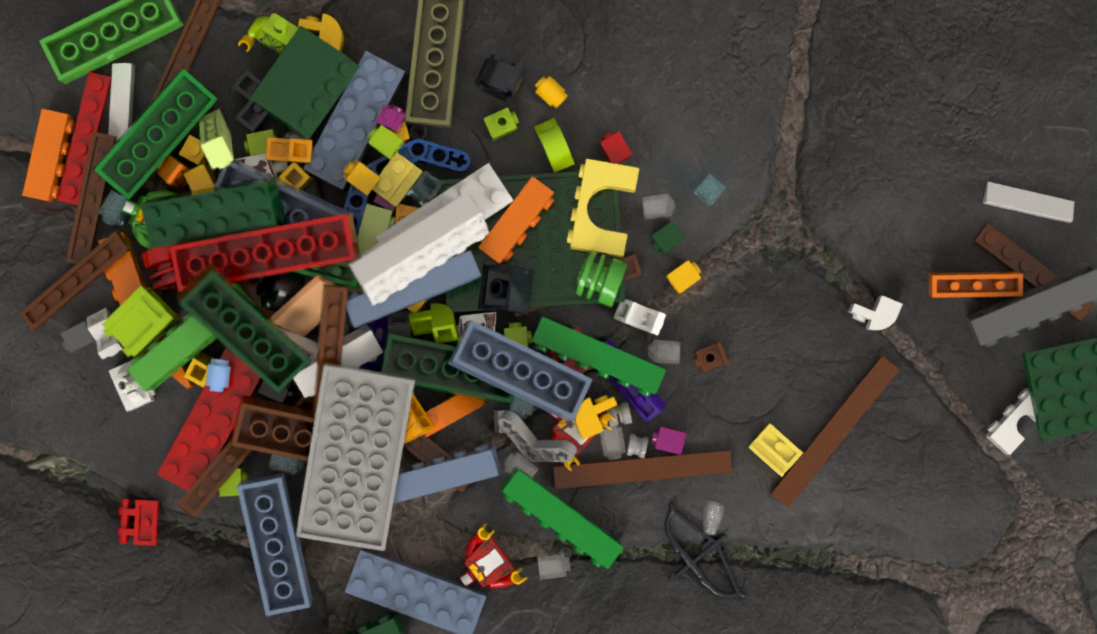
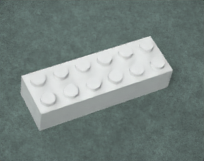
M488 163L376 236L378 242H381L420 215L425 214L428 217L465 193L470 195L480 209L484 220L511 204L513 199Z
M465 193L354 262L350 267L361 288L371 303L375 305L385 301L389 295L397 290L404 289L413 280L425 276L434 267L441 266L453 255L462 253L469 245L481 241L489 234L482 212L470 195Z

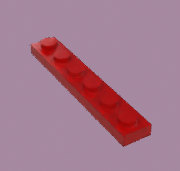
M92 72L88 74L57 201L78 205L92 133H99L112 78Z

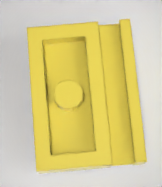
M396 152L379 175L380 179L372 190L397 208L423 171Z
M770 423L748 446L749 449L781 477L803 454L802 451Z

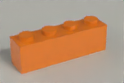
M46 109L41 110L22 196L52 203L57 199L60 186H58L59 178L63 176L65 164H63L64 156L68 154L70 148L68 138L69 134L73 133L75 126L72 116Z
M532 176L480 244L479 250L497 264L501 265L503 262L507 264L514 255L512 250L516 244L520 246L528 236L525 234L530 226L534 228L541 219L539 214L543 209L548 210L555 201L552 198L554 192Z
M122 232L121 235L132 249L105 271L108 280H112L114 286L112 294L115 301H119L120 306L140 286L147 288L128 233ZM107 238L99 240V245Z
M1020 272L929 273V296L932 298L1023 296V274Z

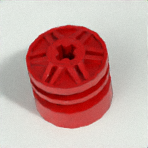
M187 242L156 247L141 254L146 269H157V272L149 276L151 281L160 279L159 282L151 285L153 291L178 288L170 246L187 244Z

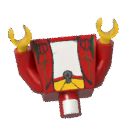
M605 412L597 414L602 427L611 430L612 428L607 423L610 419L617 421L616 418ZM548 413L558 422L552 429L554 431L552 440H566L577 448L573 459L570 462H564L567 469L573 471L570 468V464L576 462L580 465L576 456L595 435L581 440L574 420L566 421Z
M487 523L483 524L478 532L469 540L465 551L466 560L464 562L469 570L459 576L461 581L468 587L478 580L482 587L487 586L491 589L521 584L527 579V577L521 578L519 576V572L523 569L519 568L515 571L513 564L492 538L494 530L490 533L485 530Z

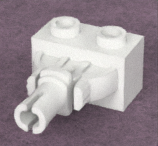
M131 361L109 370L126 411L135 410L155 401L154 395H156L155 390L144 391L127 371L132 366L130 364Z

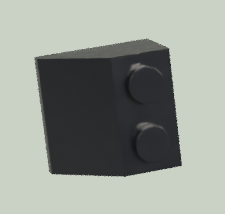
M483 265L478 309L528 314L533 269L515 265Z

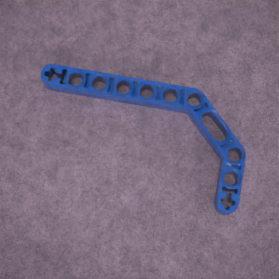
M421 139L410 141L397 152L414 165L423 162L458 173H465L471 167V160L467 153ZM415 145L424 146L422 155L416 156L413 154L412 151ZM439 150L446 153L445 159L441 162L434 160V154ZM450 153H453L452 158L456 160L464 157V161L467 164L459 168L456 162L451 161V165H447L450 161ZM383 156L366 167L379 176L377 168L390 159ZM351 184L344 210L354 214L353 217L357 220L355 227L356 237H358L366 204H369L372 190L368 195H365ZM361 196L363 204L358 208L353 207V198Z

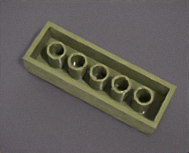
M418 0L405 116L407 124H423L425 126L451 129L465 0Z

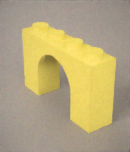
M586 159L585 165L581 164L579 177L583 178L582 185L577 186L575 199L579 200L578 208H573L571 221L575 222L574 230H569L567 243H571L570 249L590 253L593 250L601 255L604 254L618 258L624 257L628 234L607 231L595 226L589 219L587 205L595 193L604 189L635 193L639 168Z

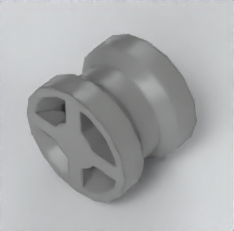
M631 434L626 455L632 456L634 454L644 459L648 437L640 438L635 434Z

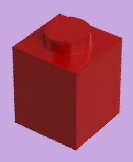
M611 131L601 137L603 141L599 145L609 163L620 164L632 157L633 154L620 132L614 134Z

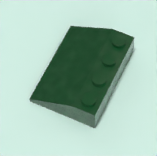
M300 26L249 99L300 138L310 139L360 66L345 54Z

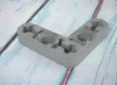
M504 411L498 420L501 428L530 461L570 462L577 452V448L566 440H537L521 418L512 411Z

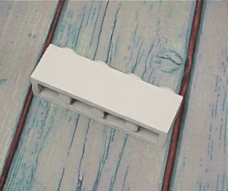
M367 325L343 337L341 366L359 369L362 364L376 360L383 353ZM318 352L309 357L310 362L293 378L305 398L314 396Z

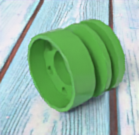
M592 250L584 261L579 273L576 295L582 296L586 287L589 288L587 299H590L594 292L597 291L599 292L598 303L612 307L628 263L614 258L609 267L605 266L606 255L602 254L599 263L594 262L597 252Z

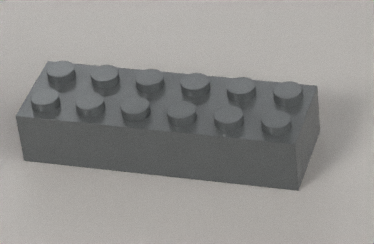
M1089 265L1023 293V296H1014L966 316L975 341L981 346L990 347L997 344V339L1004 336L1007 339L1020 334L1019 330L1026 327L1028 330L1040 326V322L1043 320H1056L1062 317L1061 313L1068 310L1070 312L1078 311L1083 308V304L1090 301L1097 303V267Z

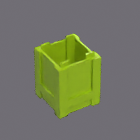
M140 286L102 325L105 327L103 332L108 337L113 335L125 347L122 351L128 357L131 354L136 357L137 355H146L149 352L148 347L154 342L160 341L181 318L150 287L144 288Z

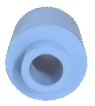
M211 359V363L208 364L206 386H210V391L223 392L224 388H228L231 369L228 360Z

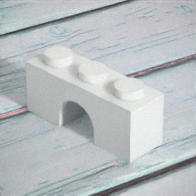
M1027 388L1018 395L1017 398L1019 400L1014 405L1010 404L1003 411L1002 414L1004 416L999 421H994L987 430L989 432L985 435L997 448L1007 455H1010L1025 439L1017 430L1019 418L1027 415L1036 422L1030 392Z

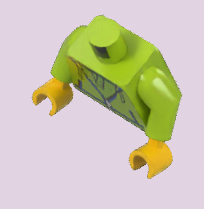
M273 13L270 17L261 16L253 22L247 32L248 34L243 36L238 46L246 43L248 46L246 52H248L255 44V39L257 38L259 42L280 54L298 30V27L276 13Z

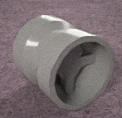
M623 402L619 406L606 410L607 414L615 417L617 420H609L611 428L616 427L620 423H632L628 402Z

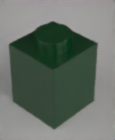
M673 220L651 236L653 241L650 244L657 253L662 252L664 255L685 240L686 237Z

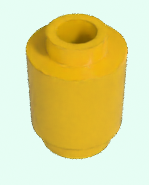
M543 76L535 85L538 88L535 93L550 107L553 105L557 109L568 97L565 93L566 90L551 76L547 79Z

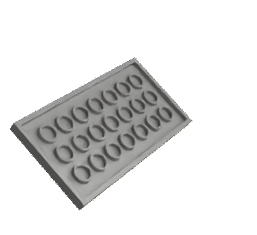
M324 363L296 537L385 551L415 378Z

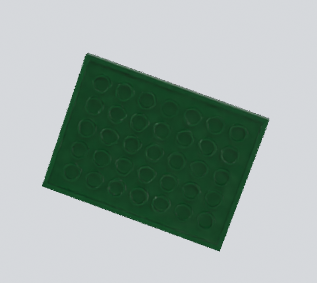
M580 171L498 176L513 201L532 176L554 192L552 198L555 201L548 210H542L539 214L541 219L534 228L529 227L525 233L528 235L525 241L520 246L516 244L512 250L514 255L508 263L503 262L501 264L533 269L528 308L601 304L598 303L599 292L597 291L594 292L590 299H587L589 288H584L582 296L576 295L577 279L582 265L590 255V252L570 249L571 243H567L569 230H574L575 224L574 221H571L573 208H578L579 200L575 199L577 186L582 185L583 178L579 177ZM463 179L439 180L440 194ZM604 189L598 191L590 198L587 205L589 219L600 229L620 233L618 190ZM511 204L485 220L489 232ZM484 239L474 242L465 249L466 252L471 250L481 278L483 265H499L479 250L478 247ZM597 254L594 262L599 263L602 255ZM606 255L604 265L609 267L614 258L621 261L622 258ZM481 278L446 292V306L453 313L491 311L478 309ZM623 278L614 303L625 302Z

